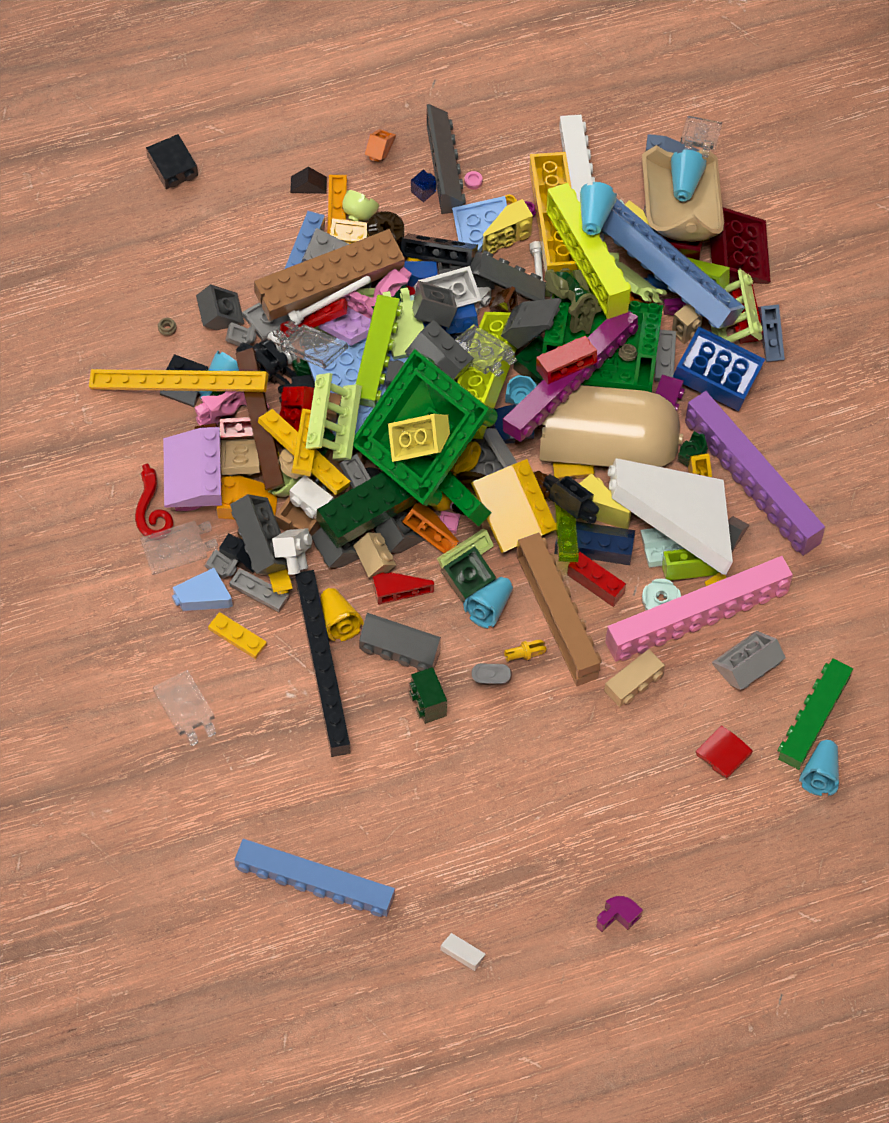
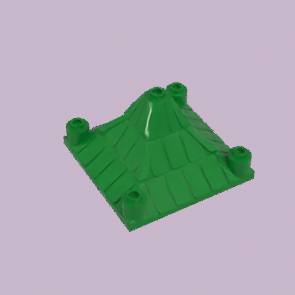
M414 349L355 434L353 446L421 504L435 506L442 499V491L438 487L459 456H461L481 425L486 427L492 426L496 422L498 415L495 409L481 402L435 365L432 359ZM431 414L448 415L450 435L440 453L392 462L389 423Z

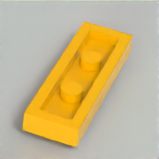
M221 612L216 615L208 626V630L254 659L259 656L267 645V641Z

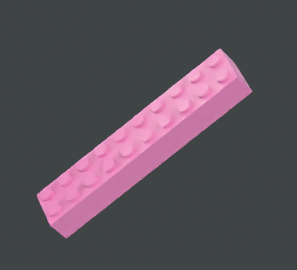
M780 556L609 625L607 627L605 643L615 662L619 660L625 661L636 653L642 654L653 646H662L670 639H679L685 633L698 631L702 626L707 624L713 625L724 617L730 618L739 611L750 610L756 604H765L771 598L784 596L789 591L793 574L783 556Z

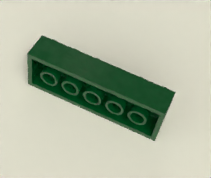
M383 471L319 507L316 513V520L336 548H339L419 501Z

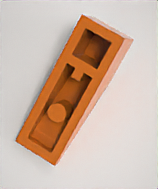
M420 502L414 504L402 521L443 553L451 550L459 543L436 513Z

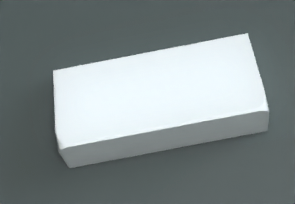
M452 933L442 943L440 949L474 971L486 955Z

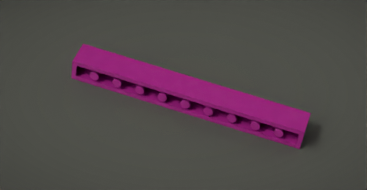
M628 311L625 314L606 319L588 337L597 349V363L550 384L543 380L503 418V431L520 442L529 437L538 425H541L549 414H553L562 402H565L569 395L576 391L585 379H589L592 373L597 368H600L608 357L613 356L617 348L623 346L626 340L637 332L639 327L638 316Z

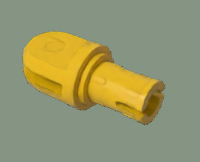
M543 640L523 641L519 647L505 649L504 656L507 657V662L519 658L527 661L532 657L544 654L547 647L544 646L545 642Z

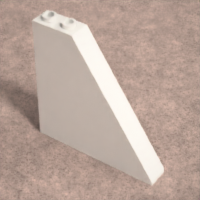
M616 458L613 465H610L608 469V476L610 477L609 490H611L612 499L718 572L726 575L733 563L724 480Z

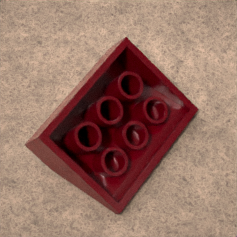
M722 207L724 218L723 231L710 238L712 263L730 267L729 283L739 280L738 270L741 269L752 277L753 284H769L771 280L766 220Z

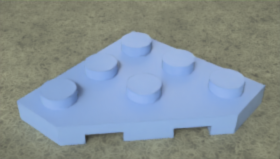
M505 196L452 208L458 241L478 244L477 252H481L483 233L507 206Z

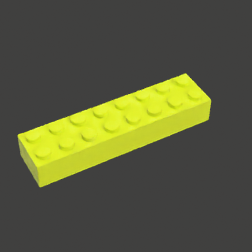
M568 183L548 189L546 213L578 269L581 270L593 295L598 299V303L607 319L627 313L630 304V292L632 291L629 282L625 281L622 270L616 266L615 258L609 254L607 245L604 241L602 242L600 234L588 235L583 231L581 204L577 199L575 190L571 189Z
M484 312L469 354L474 358L472 365L457 381L481 402L493 409L517 349L501 336L511 312ZM481 425L473 438L483 439L487 427Z

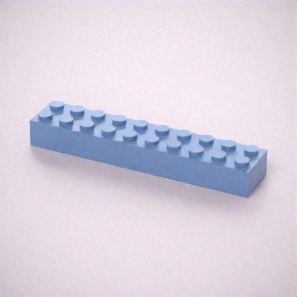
M616 198V202L601 232L611 236L615 244L627 250L629 256L638 259L641 262V266L652 271L656 279L666 283L670 291L679 294L681 300L693 306L697 314L706 317L711 326L719 329L733 325L745 309V306Z

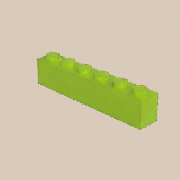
M377 295L356 384L362 386L359 405L374 408L376 402L381 398L382 391H380L381 384L384 385L386 379L384 369L385 367L388 368L390 361L388 353L389 350H393L394 346L392 336L393 333H397L398 323H396L397 317H401L403 306H400L399 298Z

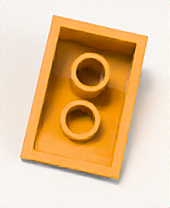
M221 474L222 505H217L218 518L235 520L231 513L230 504L247 494L267 497L273 513L276 515L278 496L269 493L265 489L264 483L243 476Z

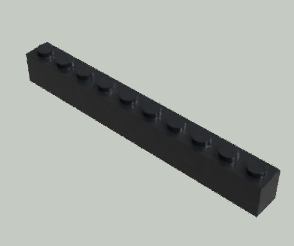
M314 570L303 571L295 574V581L331 757L351 754L350 741Z

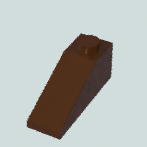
M513 286L499 291L496 297H492L489 302L490 312H511L512 309L518 306L516 288Z

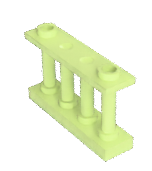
M740 269L738 270L739 280L727 285L724 289L729 293L741 287L742 296L736 298V300L741 304L744 303L746 311L739 315L734 324L747 319L749 327L730 336H727L726 332L729 326L719 329L711 326L713 334L730 342H735L750 334L761 340L763 339L761 334L763 329L758 319L752 289L753 280L749 274Z
M333 374L316 375L306 449H316L324 446L334 450L332 459L336 461L351 460L362 386L354 384L343 386L342 388L331 383ZM330 391L342 395L340 406L329 402ZM327 409L339 414L338 424L326 420ZM325 428L336 432L335 442L323 438Z

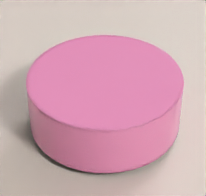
M476 171L468 172L464 179L465 186L471 190L480 188L482 185V175Z

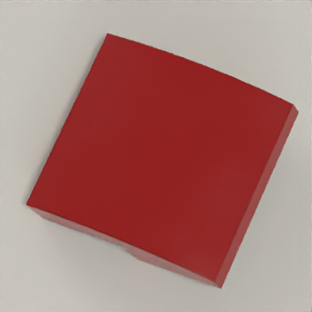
M721 725L695 752L699 758L709 763L714 771L728 778L753 753V750L739 737Z

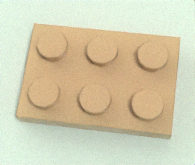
M254 438L222 440V475L234 476L236 474L252 475L260 473V462Z

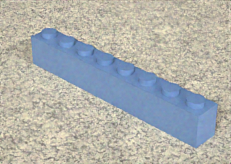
M242 839L234 859L235 867L241 872H252L259 878H270L280 885L288 884L302 892L307 890L313 892L317 897H328L335 903H346L356 910L364 909L378 917L382 915L388 916L395 897V888L246 839Z

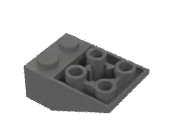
M561 299L522 302L512 309L501 336L517 349L527 345L534 337H539L545 329L549 330L554 324L553 318L560 310L559 304Z

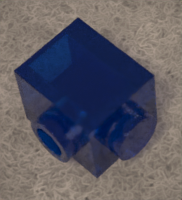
M424 169L411 179V193L423 203L436 192V178Z

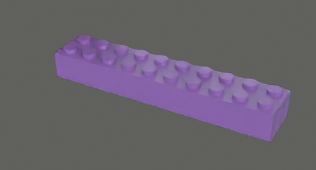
M705 391L689 401L685 418L688 428L705 435L710 453L720 460L722 467L729 470L734 481L740 483L745 493L755 500L757 507L767 514L769 521L779 528L781 535L784 538H788L794 550L799 551L804 556L820 545L825 526L708 392Z

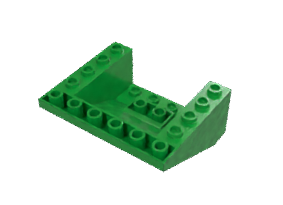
M552 294V299L560 298L555 294ZM561 299L559 304L560 310L553 318L554 324L549 330L545 331L542 354L585 335L588 338L607 319L603 310L595 314L590 334H586L583 330L573 333L570 330L571 314L568 312L572 303L570 300ZM630 301L628 311L638 316L639 327L637 332L626 340L625 344L633 345L636 348V359L633 361L623 360L618 354L619 349L622 347L620 346L615 350L613 356L608 357L603 365L597 368L591 377L587 380L585 379L581 384L641 390L652 393L663 305Z

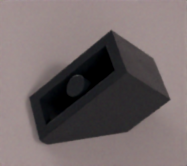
M228 533L219 547V552L230 560H238L235 566L254 575L255 571L252 569L250 556L245 550L244 541Z

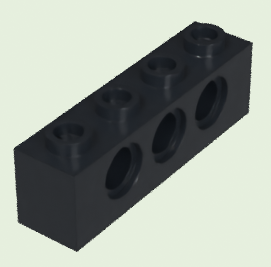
M410 233L402 238L401 252L405 257L466 267L471 266L478 251V244Z

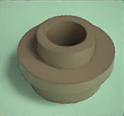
M168 317L161 319L158 323V331L166 336L173 334L176 331L175 321Z
M624 344L619 349L618 354L623 360L633 361L636 359L637 352L633 345Z

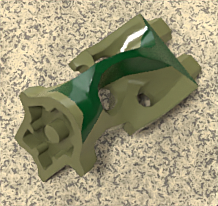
M563 268L561 271L546 270L544 279L547 282L545 288L550 293L555 294L561 299L570 300L572 303L568 310L571 314V332L577 333L583 330L586 334H590L594 316L597 312H601L602 308L598 305L596 296L589 291L581 270H569L568 268Z

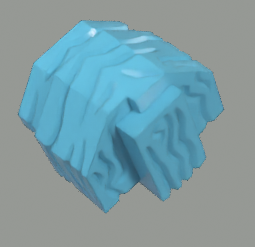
M517 375L510 379L507 384L505 402L519 404L537 386L531 377Z

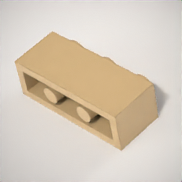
M648 649L607 681L604 692L619 707L624 704L628 705L633 701L637 693H643L651 682L661 679L664 675L665 665Z

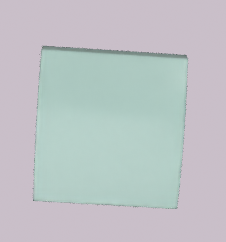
M656 528L640 530L649 568L662 566L663 551L684 549Z

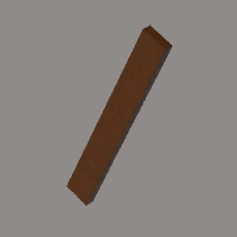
M253 348L235 353L239 371H259L256 353ZM244 392L265 489L270 491L285 486L283 473L280 469L281 464L280 462L278 463L279 455L275 438L258 423L259 417L268 412L265 393Z

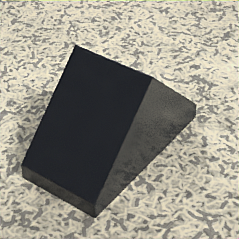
M309 166L291 176L290 193L326 194L327 177Z

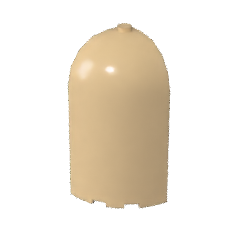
M655 145L642 154L646 214L649 226L667 238L683 242L702 241L720 234L723 231L724 218L718 158L708 148L697 151L702 154L704 160L706 159V168L691 199L682 202L676 199L673 193L671 156L674 153L667 152Z
M580 385L542 423L546 427H543L539 460L610 466L613 465L617 458L661 467L674 460L678 452V445H682L683 434L680 433L679 415L672 403L659 394L641 390Z

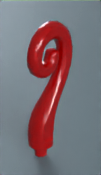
M147 463L142 465L141 477L144 490L136 507L135 522L138 530L146 538L161 540L171 533L174 522L168 511L157 509L149 515V523L151 526H154L158 518H163L165 526L162 529L153 530L146 523L145 512L157 489L156 471L154 468H150V465Z

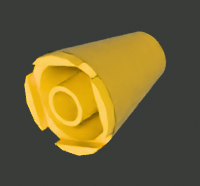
M325 589L320 596L328 637L332 641H335V639L346 641L353 638L360 632V626L364 625L362 616L337 589Z

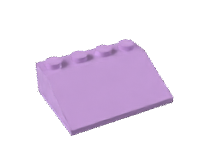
M198 428L163 438L164 508L222 505L220 428Z

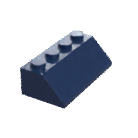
M560 519L554 554L575 557L581 552L591 560L630 565L635 530Z

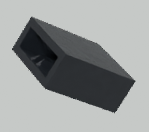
M179 134L146 147L147 158L165 189L176 187L180 183L187 180L190 181L198 176L197 165Z

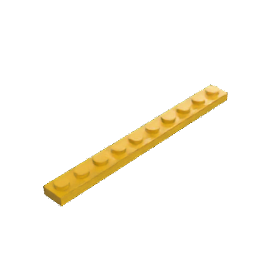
M91 369L89 388L95 390L266 392L269 374L266 371Z

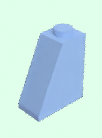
M215 568L173 587L174 595H172V599L176 606L180 605L182 611L222 609L233 606L232 598Z

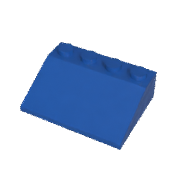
M698 327L672 378L682 380L684 385L700 393L707 391L713 399L739 411L765 359Z

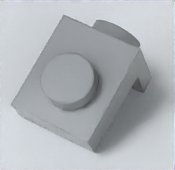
M231 322L228 325L225 341L240 346L242 342L246 344L253 343L256 338V333H254L256 326L251 325L249 328H245Z
M214 550L204 566L209 570L215 568L219 577L224 579L234 574L237 569L235 565L238 560H230L218 550Z

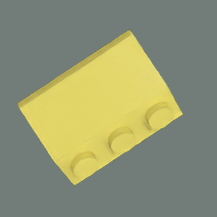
M431 414L389 423L392 462L440 453L450 435L448 415Z

